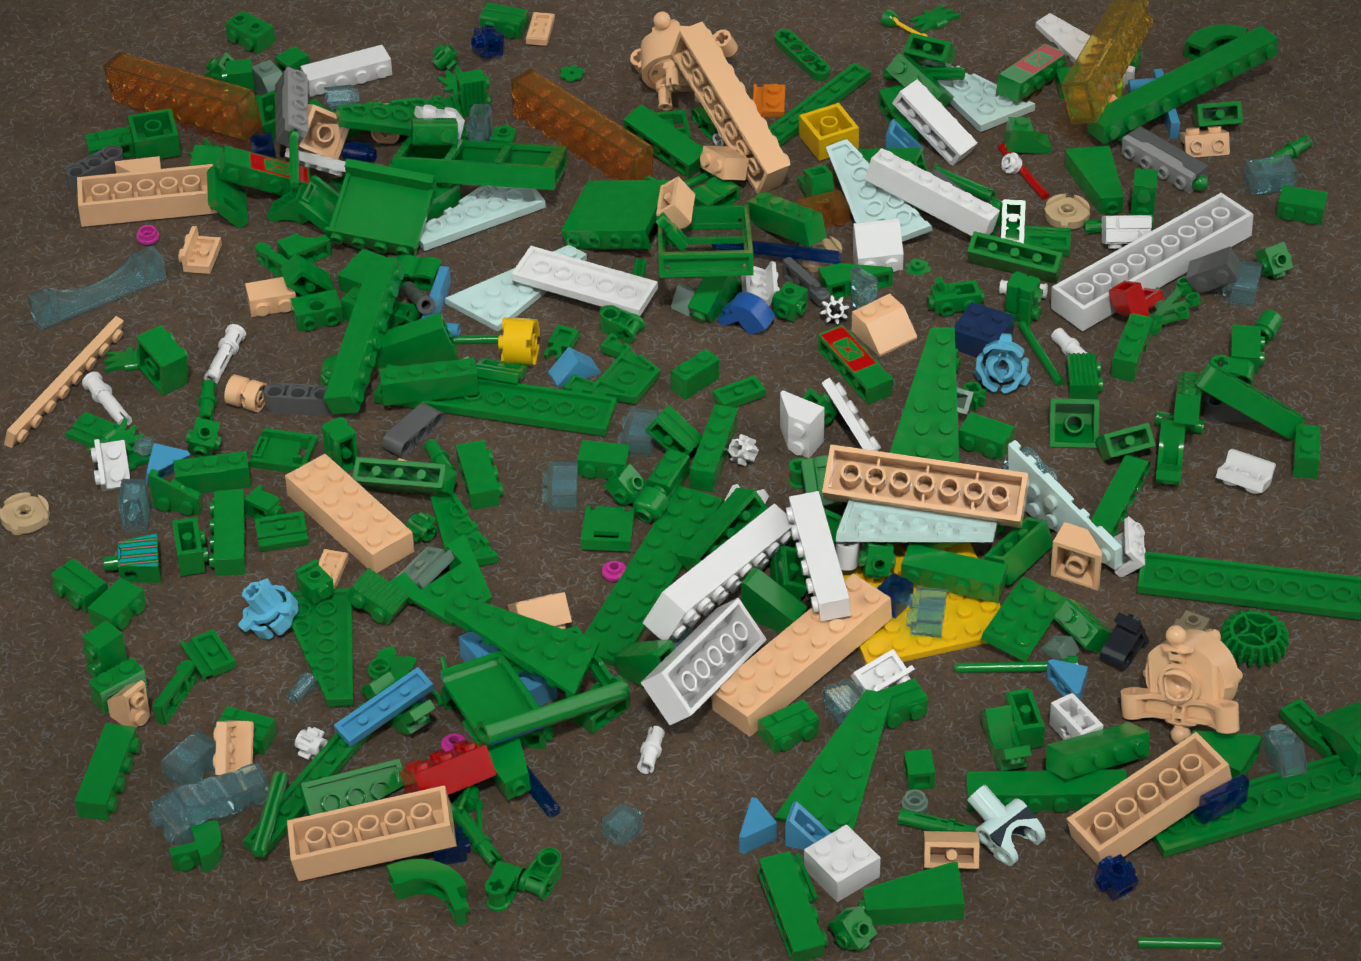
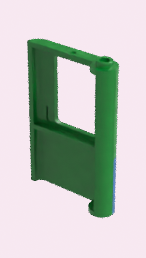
M578 626L565 629L584 636ZM501 650L440 670L441 680L445 689L480 742L487 747L625 701L627 694H629L627 681L620 676L613 677L597 653L589 666V670L601 687L542 707L537 704L518 676L528 671L502 655Z

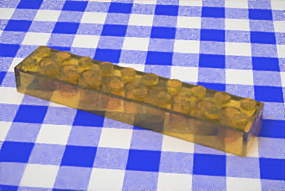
M1112 0L1062 83L1071 125L1096 123L1153 25L1152 15L1148 13L1147 9L1148 0Z

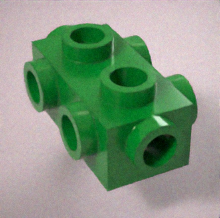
M937 277L934 280L935 285L930 287V295L927 296L928 309H933L935 315L942 314L943 316H951L954 312L965 311L971 302L977 304L984 302L983 289H979L976 280L946 284L942 277Z

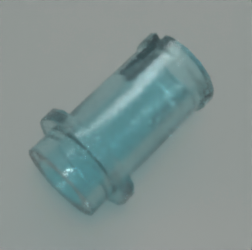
M308 672L300 674L298 681L286 693V698L298 705L310 690L313 691L316 688V678Z

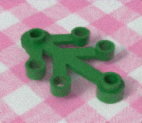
M1181 277L1177 280L1175 291L1164 303L1162 300L1155 303L1154 308L1156 312L1153 315L1149 312V316L1154 318L1152 336L1160 333L1161 327L1164 324L1187 319L1190 316L1188 307H1195L1201 304L1200 294L1193 290L1186 277ZM1181 297H1186V300L1177 302Z

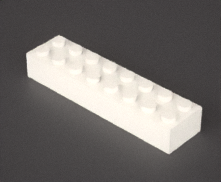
M774 503L665 589L643 624L661 640H670L673 637L678 639L685 632L686 626L693 627L700 619V615L706 616L714 608L715 603L720 605L729 595L728 592L735 593L741 586V582L754 567L762 571L769 563V559L776 555L779 547L782 544L785 545L792 538L791 525H794V523L788 522L787 514Z

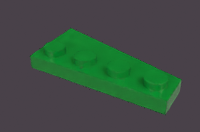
M455 492L453 496H431V505L445 552H447V544L465 534L479 566L499 563L498 554L495 550L491 549L489 541L479 532L477 524L470 519L468 511ZM453 560L448 565L449 570L451 571L459 564Z
M400 759L299 784L306 815L310 816L377 801L404 785L399 773L402 770Z

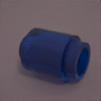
M358 141L345 142L342 157L344 160L352 159L371 163L376 160L377 150L370 143Z

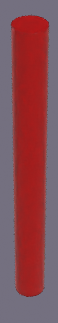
M1004 143L999 144L998 150L1004 156L1012 153L1006 151ZM1022 164L1018 173L1042 200L1048 199L1050 197L1049 193Z

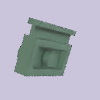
M427 546L397 576L405 572L417 586L423 589L455 559L451 550L445 552L444 549Z

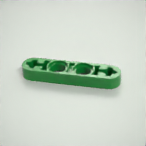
M781 29L775 33L776 46L812 79L825 81L830 77V66L792 31Z

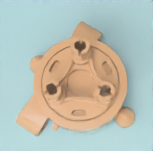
M662 11L654 16L655 26L652 28V32L642 40L641 48L632 52L630 60L638 73L642 75L645 84L658 92V108L662 109V111H669L673 107L672 92L693 91L671 55L679 30L689 26H680L678 21L675 19L671 20L670 15ZM719 30L713 35L715 43L723 50L724 57H731L736 53L738 46L729 31ZM695 94V102L701 103Z
M1178 625L1169 627L1165 635L1166 640L1151 650L1147 656L1146 669L1143 670L1147 689L1128 687L1121 690L1122 717L1130 720L1150 717L1165 719V722L1174 725L1170 735L1175 744H1179L1184 738H1188L1191 735L1188 727H1193L1197 724L1208 725L1219 733L1228 734L1239 731V704L1236 701H1232L1236 694L1238 683L1242 679L1243 674L1237 668L1230 650L1220 641L1221 635L1216 629H1208L1206 632L1194 629L1184 630Z

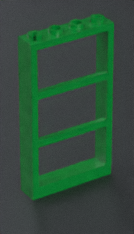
M409 136L402 143L401 148H398V152L394 154L393 159H390L391 164H389V167L434 175L436 183L554 190L567 167V146L458 139V145L423 144L421 146H413L411 136Z
M748 205L693 206L691 223L686 228L680 229H742V236L688 237L689 245L743 243L744 250L665 252V245L670 244L665 238V231L658 225L659 278L754 275Z

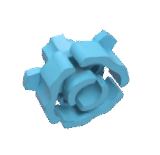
M1002 333L999 340L986 344L983 352L976 359L974 374L977 380H982L983 385L992 392H996L1000 385L992 382L989 376L1001 383L1012 379L1015 380L1011 384L1002 386L1001 391L1003 393L1015 390L1019 384L1026 386L1031 379V376L1027 373L1029 359L1025 357L1021 361L1024 349L1015 342H1012L1011 334ZM992 350L986 359V366H984L983 358L987 352Z
M268 578L259 582H252L242 592V597L247 601L249 607L244 608L243 619L239 622L238 626L244 632L251 629L261 639L269 640L274 635L267 626L271 627L277 635H282L292 625V620L298 612V601L284 586L271 585ZM263 623H265V624L267 625V626L258 627L260 624H263Z

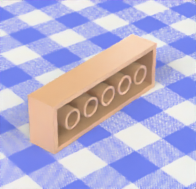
M213 164L77 177L78 208L81 226L215 214L217 211L212 210L208 205L207 171Z
M326 454L285 475L287 495L366 568H371L372 571L378 573L414 552L413 532Z
M1195 732L1068 817L1067 822L1071 837L1102 870H1105L1233 784L1229 764Z
M445 785L287 820L290 858L298 881L457 846L452 807Z

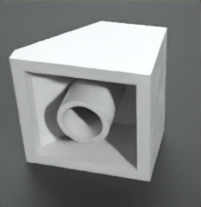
M899 219L854 223V264L892 267L893 272L903 270V246Z
M782 390L780 393V428L788 450L792 451L795 455L810 458L824 442V407Z

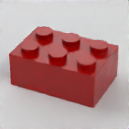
M462 740L453 744L454 749L446 752L444 749L429 754L430 758L421 762L420 759L406 763V768L399 771L406 793L445 785L449 795L497 775L487 746L476 743V741L468 742V740Z

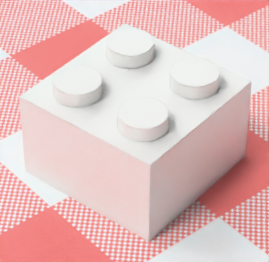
M847 824L804 849V865L808 874L836 902L880 877V856Z

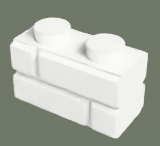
M1150 215L1102 216V243L1108 244V248H1122V244H1130L1151 232L1152 217Z

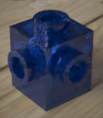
M492 25L474 28V34L471 38L472 49L485 58L503 56L504 34Z
M1122 854L1114 858L1110 855L1102 859L1098 863L1095 873L1097 887L1102 892L1105 891L1112 901L1134 891L1139 879L1135 875L1136 871L1133 864L1129 860H1125Z

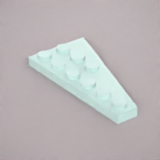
M965 73L963 80H937L954 96L950 104L979 132L1007 122L1008 117H1020L1035 111V103L1031 101L1026 103L1022 100L1017 103L996 93V84L974 73L972 75Z
M847 139L826 147L855 223L899 219L902 242L933 231L932 226L906 201L865 180L869 163Z
M482 185L459 200V205L446 209L443 216L428 221L425 224L419 246L423 251L546 208L545 200L536 189Z
M570 245L553 251L583 261L587 260L586 253ZM511 269L446 297L445 304L499 331L502 329L503 317H517L547 291L512 281L511 273L514 269Z
M1016 440L1009 443V470L1025 472L1029 475V486L1024 511L1034 518L1047 520L1048 527L1057 533L1064 522L1088 529L1102 552V563L1114 570L1122 566V546L1102 526L1096 527L1089 519L1090 514L1084 508L1079 510L1072 503L1074 498L1049 473L1043 474L1036 466L1037 461L1031 455L1026 457L1019 450L1021 445Z
M849 500L837 530L836 542L985 543L993 542L997 522Z

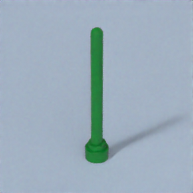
M1067 656V658H1062V661L1078 664V656ZM1048 661L956 663L954 671L956 673L1047 672Z

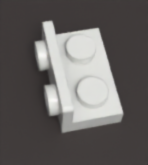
M99 439L94 440L95 448H91L93 463L98 462L99 469L94 471L96 485H101L102 492L132 488L125 441L100 443Z

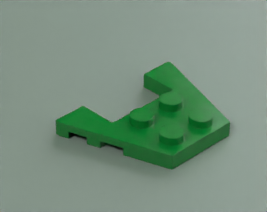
M611 333L600 345V352L617 359L596 382L574 374L563 386V390L617 397V402L637 404L659 379L661 374L660 369L641 354H635L631 350V346L626 342L622 344L618 341V336Z
M465 534L446 545V551H452L454 560L459 565L423 589H420L405 572L389 581L392 585H396L397 588L404 591V593H408V603H415L425 609V613L451 627L456 624L444 617V613L453 593L487 604L492 602L491 593Z

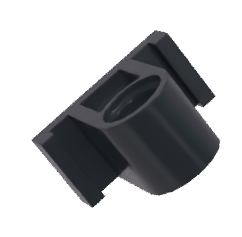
M1119 612L1114 619V622L1117 624L1102 648L1100 660L1124 672L1133 662L1140 648L1144 649L1148 645L1149 639L1145 632L1146 630L1142 626V621L1138 617L1130 613L1126 616Z

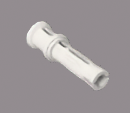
M230 324L225 330L226 335L218 343L219 350L204 375V380L210 379L218 384L231 356L237 354L239 343L246 337L245 330L239 325Z
M95 371L87 374L82 380V386L91 392L92 399L95 402L101 403L118 425L121 424L124 418H127V426L132 423L131 416L127 414L112 395V388L102 381L101 374Z

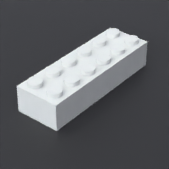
M736 598L718 607L641 684L669 725H672L691 716L767 639L740 599Z

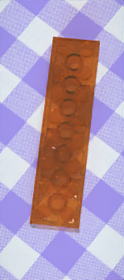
M118 52L103 65L111 97L117 103L147 112L172 108L174 120L245 141L263 126L254 92L251 89L122 52Z
M531 68L511 79L512 111L515 117L523 119L532 128H537L547 138L551 137L560 146H567V149L571 150L576 157L583 158L592 167H597L603 171L609 178L612 177L615 180H643L646 176L653 177V146Z

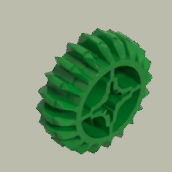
M1248 608L1246 612L1238 610L1236 614H1230L1229 618L1224 620L1222 629H1220V641L1230 650L1234 659H1238L1239 666L1248 663L1249 669L1253 664H1257V667L1261 669L1263 663L1270 668L1273 662L1279 663L1281 657L1284 658L1289 647V632L1285 628L1284 621H1279L1278 615L1271 616L1269 611L1265 613L1260 612L1259 608L1257 611H1251Z

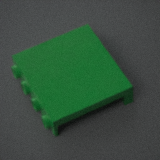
M346 159L344 166L346 175L330 226L325 227V233L330 241L335 244H350L359 249L364 247L370 248L380 253L390 252L396 253L398 256H416L437 187L435 176Z
M671 180L587 181L561 230L566 246L570 245L576 249H651L652 246L648 235L657 217L660 186Z

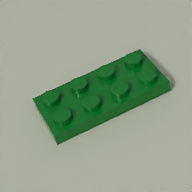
M1022 576L983 631L981 640L1027 662L1055 621V614L1067 598Z

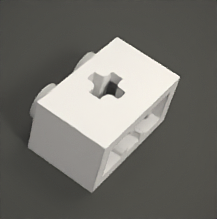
M1073 693L1051 702L1049 725L1063 740L1103 729V724Z

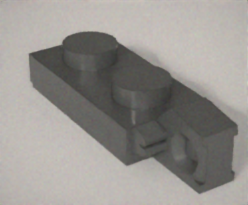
M791 257L783 259L782 278L784 280L807 288L808 301L813 300L819 307L822 306V301L830 302V292L826 288H822L820 283L806 272L800 264H797Z

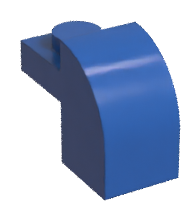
M739 292L732 302H729L722 308L723 312L717 320L724 326L739 321L745 331L752 335L766 330L775 318V314L759 296L749 292Z

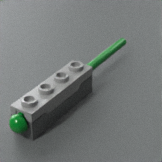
M287 67L275 84L276 142L289 147L290 186L298 188V146L308 133L307 75L300 70Z
M1071 105L1068 112L1087 123L1088 113ZM1139 126L1128 135L1124 134L1116 138L1117 141L1122 143L1121 154L1126 159L1133 160L1141 165L1143 169L1158 170V177L1172 183L1177 189L1184 190L1190 194L1194 190L1203 191L1207 188L1208 165L1143 127Z

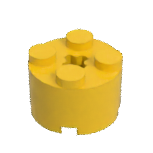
M503 317L502 331L504 333L499 335L498 348L503 349L501 361L528 366L536 365L540 345L537 344V337H540L538 320Z

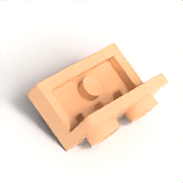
M1210 126L1208 130L1199 131V128H1187L1186 132H1179L1180 142L1185 144V152L1193 157L1229 155L1230 153L1229 132L1221 129V126Z
M192 226L189 234L185 236L183 249L179 251V262H182L183 271L210 274L222 246L221 237L199 236L197 226Z
M228 720L217 722V726L214 729L216 753L213 756V766L215 768V775L252 773L254 723L252 721Z

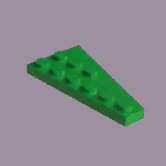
M449 94L448 98H441L440 95L432 96V99L424 100L421 97L391 100L390 104H382L381 101L373 102L371 106H365L361 103L339 105L335 112L339 127L411 136V118H417L414 115L416 106L432 105L442 110L446 107L454 108L462 116L456 94ZM464 124L461 139L467 140L468 135Z
M955 327L930 328L890 453L959 463Z
M335 588V594L314 605L301 591H289L298 601V612L294 616L290 628L327 706L354 705L352 603L347 598L350 588Z
M453 593L445 608L444 617L465 631L474 632L481 636L482 642L488 646L493 644L501 650L502 655L531 674H539L547 680L546 684L553 688L557 686L565 691V696L568 698L576 695L599 647L598 640L457 593Z
M865 690L774 817L775 821L785 823L793 802L797 801L831 833L846 824L855 831L892 702L891 694Z

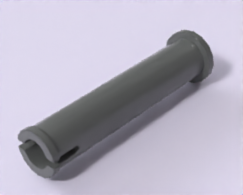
M408 281L404 283L406 287L401 286L403 295L417 306L419 312L429 314L434 310L435 301L433 298L426 296L414 283Z

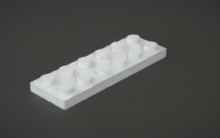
M534 246L529 247L511 273L512 281L602 307L614 305L639 316L658 289L657 281Z

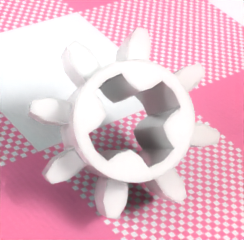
M832 295L829 298V303L821 302L825 309L819 313L827 316L826 323L834 319L835 324H839V317L847 318L844 310L848 309L849 306H843V297L835 301ZM837 304V310L840 313L834 314L832 316L830 314L831 309L829 308V306H835Z
M740 434L739 439L731 440L732 442L728 449L732 456L730 458L731 461L738 462V464L743 466L747 465V461H755L759 451L754 445L756 443L755 439Z
M315 727L301 730L295 739V747L300 749L298 755L307 760L310 758L314 759L328 743L326 739L322 738L325 732Z

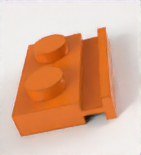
M754 84L753 101L760 116H784L785 85L764 84L763 87H757V84Z

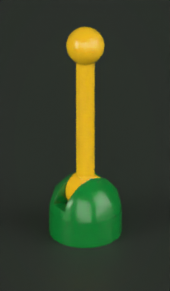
M887 9L881 17V24L886 27L893 28L897 25L910 33L927 36V34H921L899 22L898 14L890 9Z

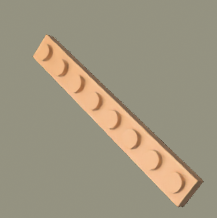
M115 316L10 426L6 433L4 445L13 448L18 442L20 444L23 443L28 436L29 430L31 428L36 429L43 418L42 416L53 411L56 401L59 398L63 400L67 396L72 384L75 386L79 384L83 373L86 370L91 371L97 358L99 356L104 357L109 351L110 344L112 342L117 343L123 335L122 319Z

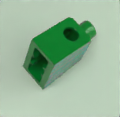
M157 533L119 541L117 543L118 555L103 557L104 571L119 570L120 577L129 582L161 583L160 547Z

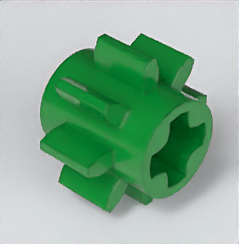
M448 43L445 46L440 44L432 51L435 54L432 61L441 70H444L446 67L450 70L458 63L455 59L458 53Z
M968 382L964 387H959L960 389L974 392L969 410L977 411V408L980 406H985L987 390L981 389L980 384Z
M420 512L408 519L406 527L413 532V541H420L422 543L434 538L437 532V527L433 524L436 520L428 513Z

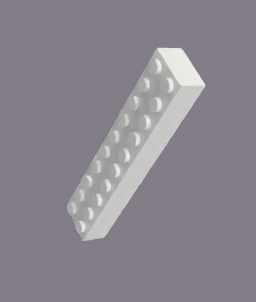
M1219 193L1052 286L1051 309L1081 331H1084L1116 313L1108 290L1124 280L1139 282L1142 285V289L1162 287L1188 271L1191 260L1229 246L1232 247L1252 236L1253 213L1223 193Z

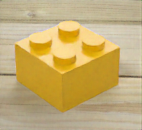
M839 103L799 115V137L819 161L829 158L826 150L827 146L845 139L856 149H859V127Z

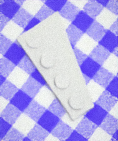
M1051 13L1036 22L1035 28L1050 42H1054L1059 50L1066 52L1070 60L1080 67L1087 65L1098 66L1114 56L1115 50Z
M286 148L285 157H289V148ZM298 150L300 165L335 175H342V172H346L344 167L345 161Z
M830 377L822 382L861 447L866 450L879 451L881 449L880 444L874 436L870 437L867 432L870 430L868 425L857 415L859 411L853 402L847 398V392L841 383L835 384Z

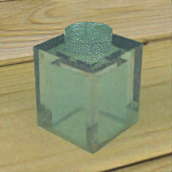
M622 802L601 819L602 836L618 848H624L643 832V815L638 809Z

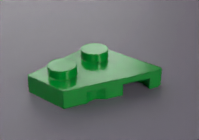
M151 469L148 478L153 508L160 511H174L184 515L200 516L203 510L201 493L192 488L185 487L174 479L168 482L157 476L159 471Z

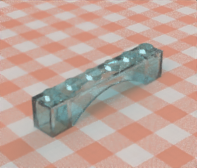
M150 246L133 253L117 271L93 285L73 290H59L48 287L28 296L31 316L41 329H45L167 279L164 258L154 246Z

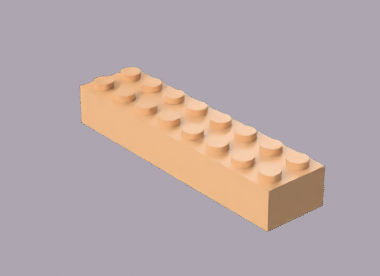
M703 22L679 30L671 55L726 145L749 158L746 177L754 191L758 194L780 187L791 165L789 157L781 150L777 138L768 129L766 120L760 116L755 102L747 95L744 84L739 82L733 66L728 64L723 50L715 43L711 31L706 28Z
M830 444L822 494L826 500L846 503L849 500L993 521L997 522V525L1022 528L1029 475L1025 472Z
M853 573L844 581L849 596L851 616L820 621L819 613L813 612L812 608L809 609L742 664L711 695L713 710L749 737L758 731V719L787 707L892 619L891 598Z

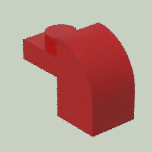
M1124 280L1108 290L1114 310L1119 315L1129 317L1130 313L1150 317L1148 309L1154 307L1155 303L1163 299L1161 290L1142 289V285L1139 282Z

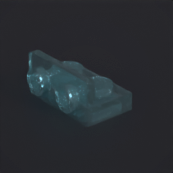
M859 266L851 270L852 304L856 309L878 299V279Z

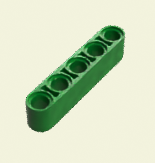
M1210 362L1207 363L1195 381V384L1205 392L1290 440H1293L1295 436L1296 425L1304 424L1306 421L1297 411Z
M1126 454L1091 519V522L1096 527L1102 526L1113 538L1120 529V522L1123 523L1128 514V507L1132 506L1137 497L1135 493L1140 491L1145 481L1144 476H1148L1151 465L1150 461Z

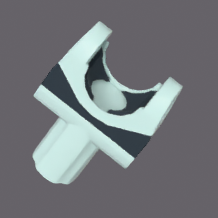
M983 785L968 798V802L985 820L984 823L976 828V832L979 834V841L996 859L1006 865L1012 866L1018 861V854L1014 849L1015 846L1012 843L1011 835H1018L1029 839L1036 845L1045 840L1046 835L1042 825L1034 813L1020 799H1014L1004 806L986 785Z

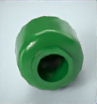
M657 485L642 488L633 503L635 515L646 523L660 520L670 503L666 496L667 492Z

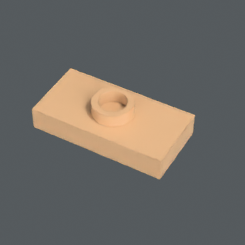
M533 12L526 36V44L548 45L555 21V14Z
M324 549L319 560V566L333 579L335 589L349 560V556L345 552Z

